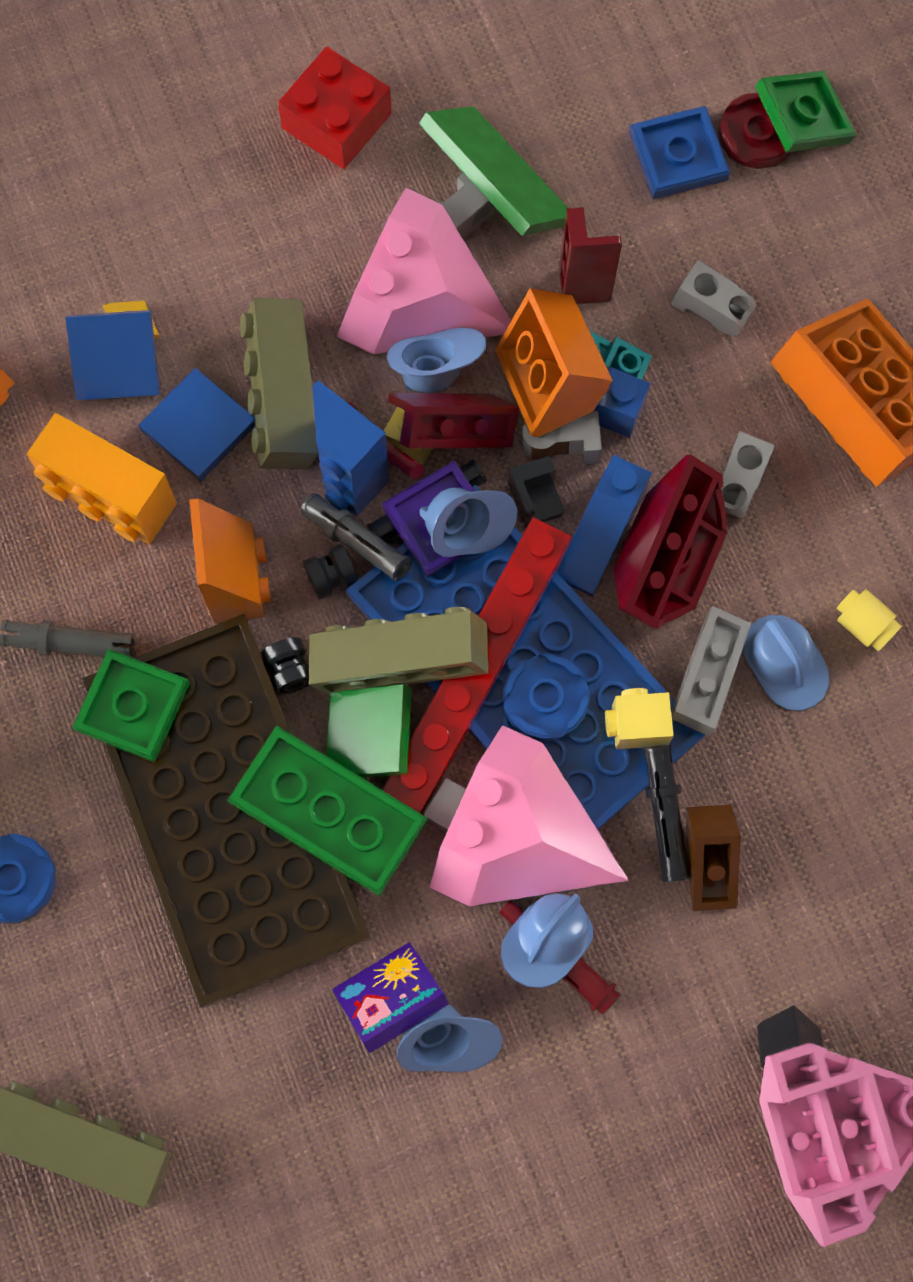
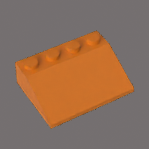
M868 298L796 330L770 363L780 374L783 381L806 404L808 410L830 432L835 442L847 452L859 466L861 472L876 487L913 465V349Z

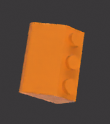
M530 288L497 345L495 352L530 435L540 437L593 412L603 395L608 391L613 380L573 295Z

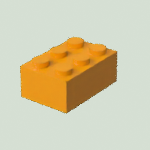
M56 412L26 454L35 468L33 471L34 475L44 483L42 489L61 502L68 498L79 504L78 510L96 522H99L101 518L115 525L113 529L119 535L131 542H135L138 538L150 545L177 505L166 475L163 472Z

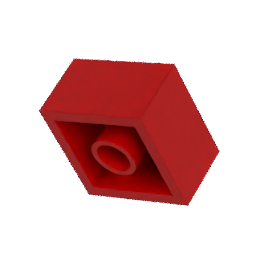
M326 46L278 101L281 127L345 170L392 114L390 87Z

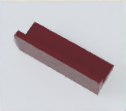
M584 207L566 209L559 263L561 293L573 295L576 304L609 302L612 299L622 248L621 236L587 238Z
M389 393L388 402L404 410L400 444L407 448H489L513 446L519 406L492 394Z

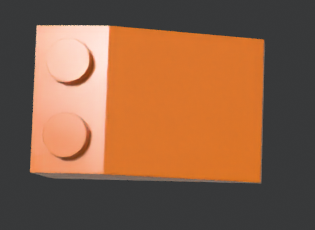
M199 498L189 499L197 584L213 622L222 623L242 614H245L247 619L265 617L264 603L271 602V592L268 577L261 578L259 563L267 562L264 537H256L251 522Z

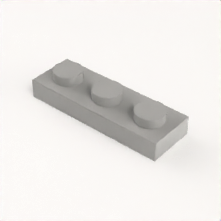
M714 606L709 609L671 712L672 720L708 736L714 732L751 623Z

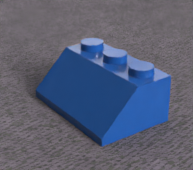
M318 380L312 386L316 441L320 460L319 465L323 476L322 482L326 492L325 497L339 510L348 509L357 517L389 482L386 433Z

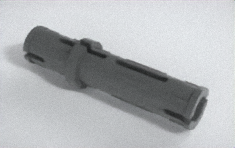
M312 493L303 502L301 514L324 529L326 536L336 543L341 541L396 582L406 576L412 565V560L356 522L354 514L346 509L339 510L323 499L318 493ZM331 519H334L349 531L346 532L345 530L337 526L334 522H332ZM363 541L367 542L369 545H371L372 547H374L376 550H378V551L381 552L382 554H381V555H378L376 552H374L373 550H371L369 547H367L366 545H364L362 542H363Z
M7 619L3 620L0 630L5 632L18 633V636L0 634L1 647L37 649L38 653L43 655H50L51 651L104 657L107 650L111 649L132 658L134 652L130 648L116 647L117 644L134 646V633L126 634L54 626L52 621H42L40 625L15 622Z

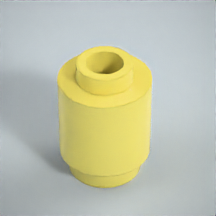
M853 589L836 608L842 613L837 621L867 648L872 645L878 652L902 627L895 620L897 615L867 589L861 594Z

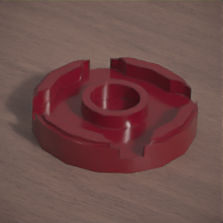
M757 92L744 94L731 101L721 118L718 134L721 147L729 158L742 166L761 169L773 167L789 156L791 152H786Z

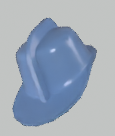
M464 327L447 329L425 336H415L395 343L388 350L387 361L392 369L402 375L406 390L420 393L441 392L453 383L460 374L461 368L471 365L482 356L486 350V339L481 332L473 328Z
M448 488L441 491L429 506L421 507L419 512L420 516L425 520L434 551L442 557L477 554L493 550L511 534L517 521V506L514 499L505 492L496 490L471 492L462 488Z
M769 615L755 621L750 626L743 646V653L765 693L775 704L787 710L802 711L814 707L824 698L829 687V671L824 658L808 631L796 620L781 615Z
M557 893L545 895L530 905L509 929L501 945V960L506 972L516 982L533 988H544L554 985L568 974L586 952L593 939V926L584 908L580 905V896L576 893L572 897Z
M447 1005L402 1033L403 1039L397 1047L396 1057L401 1067L409 1071H472L485 1066L497 1056L502 1048L503 1037L499 1028L492 1022L480 1018L462 1017L454 1007Z

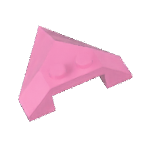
M405 187L384 226L359 280L336 337L372 355L388 353V350L395 343L403 339L425 336L453 328H473L481 332L485 338L503 336L512 320L443 205Z
M502 725L478 762L441 844L430 888L465 905L477 906L629 881L544 744Z
M806 1043L766 1056L759 1102L786 1195L820 1246L825 1247L866 1232L876 1218L873 1213L887 1192L893 1193L913 1163V1079L854 1058L836 1054L812 1043Z

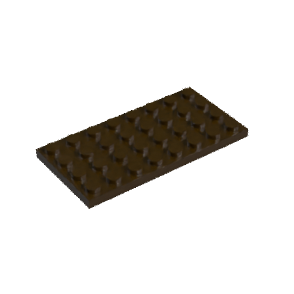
M245 614L134 657V659L186 678L190 682L155 763L108 744L105 745L199 1008H206L371 940L346 875L227 801L275 727L278 726L292 735ZM97 673L82 678L87 694Z

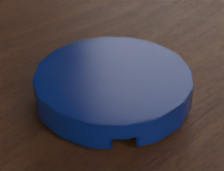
M551 653L540 654L529 659L526 658L518 662L507 676L502 692L504 712L511 725L521 734L541 742L560 740L574 733L585 719L590 703L588 684L585 681L586 678L581 669L567 658Z
M7 834L6 836H0V923H21L36 916L49 903L56 887V868L50 854L37 841L20 834Z

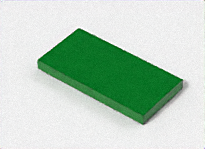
M474 106L429 111L424 114L419 122L421 127L521 236L564 227L566 209L568 207Z
M278 726L275 727L227 800L231 805L379 897L428 821V818Z

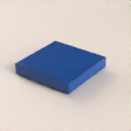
M706 106L630 125L629 132L653 199L729 180L730 171Z
M151 310L67 315L65 317L76 400L160 394Z
M196 368L138 425L143 434L200 482L256 426L254 416L250 415L248 411Z

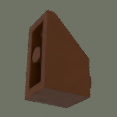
M731 804L687 807L686 853L688 869L691 875L689 885L693 911L737 908L741 835Z

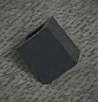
M550 456L510 468L508 485L525 528L528 527L533 517L546 522L563 515L564 508L553 483L555 468Z
M795 1005L769 1017L757 1026L760 1062L763 1069L766 1056L806 1043L823 1047L820 1028Z

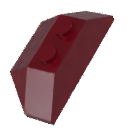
M691 454L685 455L645 495L613 569L620 610L652 629H658L665 625V623L696 609L727 535L725 502L721 490L724 487L723 475Z

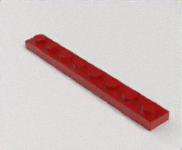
M534 517L531 519L479 614V617L487 622L488 674L444 679L409 741L407 775L390 776L383 788L384 792L422 814L571 544L572 537Z

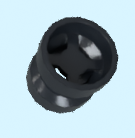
M342 544L331 548L326 556L321 558L312 556L302 561L306 574L319 600L331 595L333 589L338 586L347 588L358 581L353 564Z
M293 637L280 640L267 646L261 652L265 666L272 670L273 677L271 682L277 695L290 694L310 686L309 664H306L304 659L306 649L301 638Z

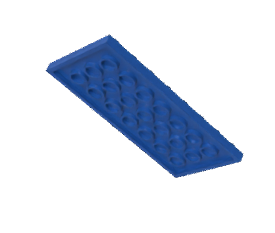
M476 485L472 487L474 491H481ZM514 527L506 540L493 550L477 554H467L428 578L406 544L403 543L396 550L412 560L410 570L404 578L396 582L375 566L346 590L347 596L369 620L400 621L404 620L405 615L411 613H425L433 616L445 614V610L451 607H466L479 616L523 535ZM555 571L468 732L485 751L502 725L519 732L511 725L503 708L502 692L508 674L518 662L528 657L539 656L540 654L551 653L569 659L581 669L586 678L585 681L588 684L590 693L587 713L584 721L574 733L560 740L543 741L541 743L544 744L595 827L599 830L649 786L643 748L616 749L615 737H607L605 711L612 710L615 696H622L621 692L627 689L645 688L648 690V694L668 692ZM443 680L425 683L436 694ZM669 694L670 707L672 712L675 700ZM672 720L674 736L669 745L672 747V761L675 764L705 737V734Z

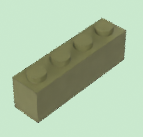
M253 298L247 312L242 313L240 318V334L242 338H247L248 348L244 355V373L246 376L251 377L252 386L248 393V411L250 415H255L256 425L252 432L253 453L259 454L260 469H309L318 456L302 300Z
M466 607L447 608L445 614L433 616L425 613H411L405 615L404 620L393 622L384 619H371L365 622V626L353 628L345 625H332L326 627V632L309 634V685L327 695H330V692L401 684L408 685L488 674L487 622Z
M11 1080L8 1088L0 1086L1 1152L140 1207L149 1208L153 1206L174 1153L163 1149L165 1139L139 1130L136 1138L120 1132L123 1123L96 1114L94 1121L77 1115L80 1106L57 1097L53 1098L50 1105L34 1098L37 1092L36 1089Z

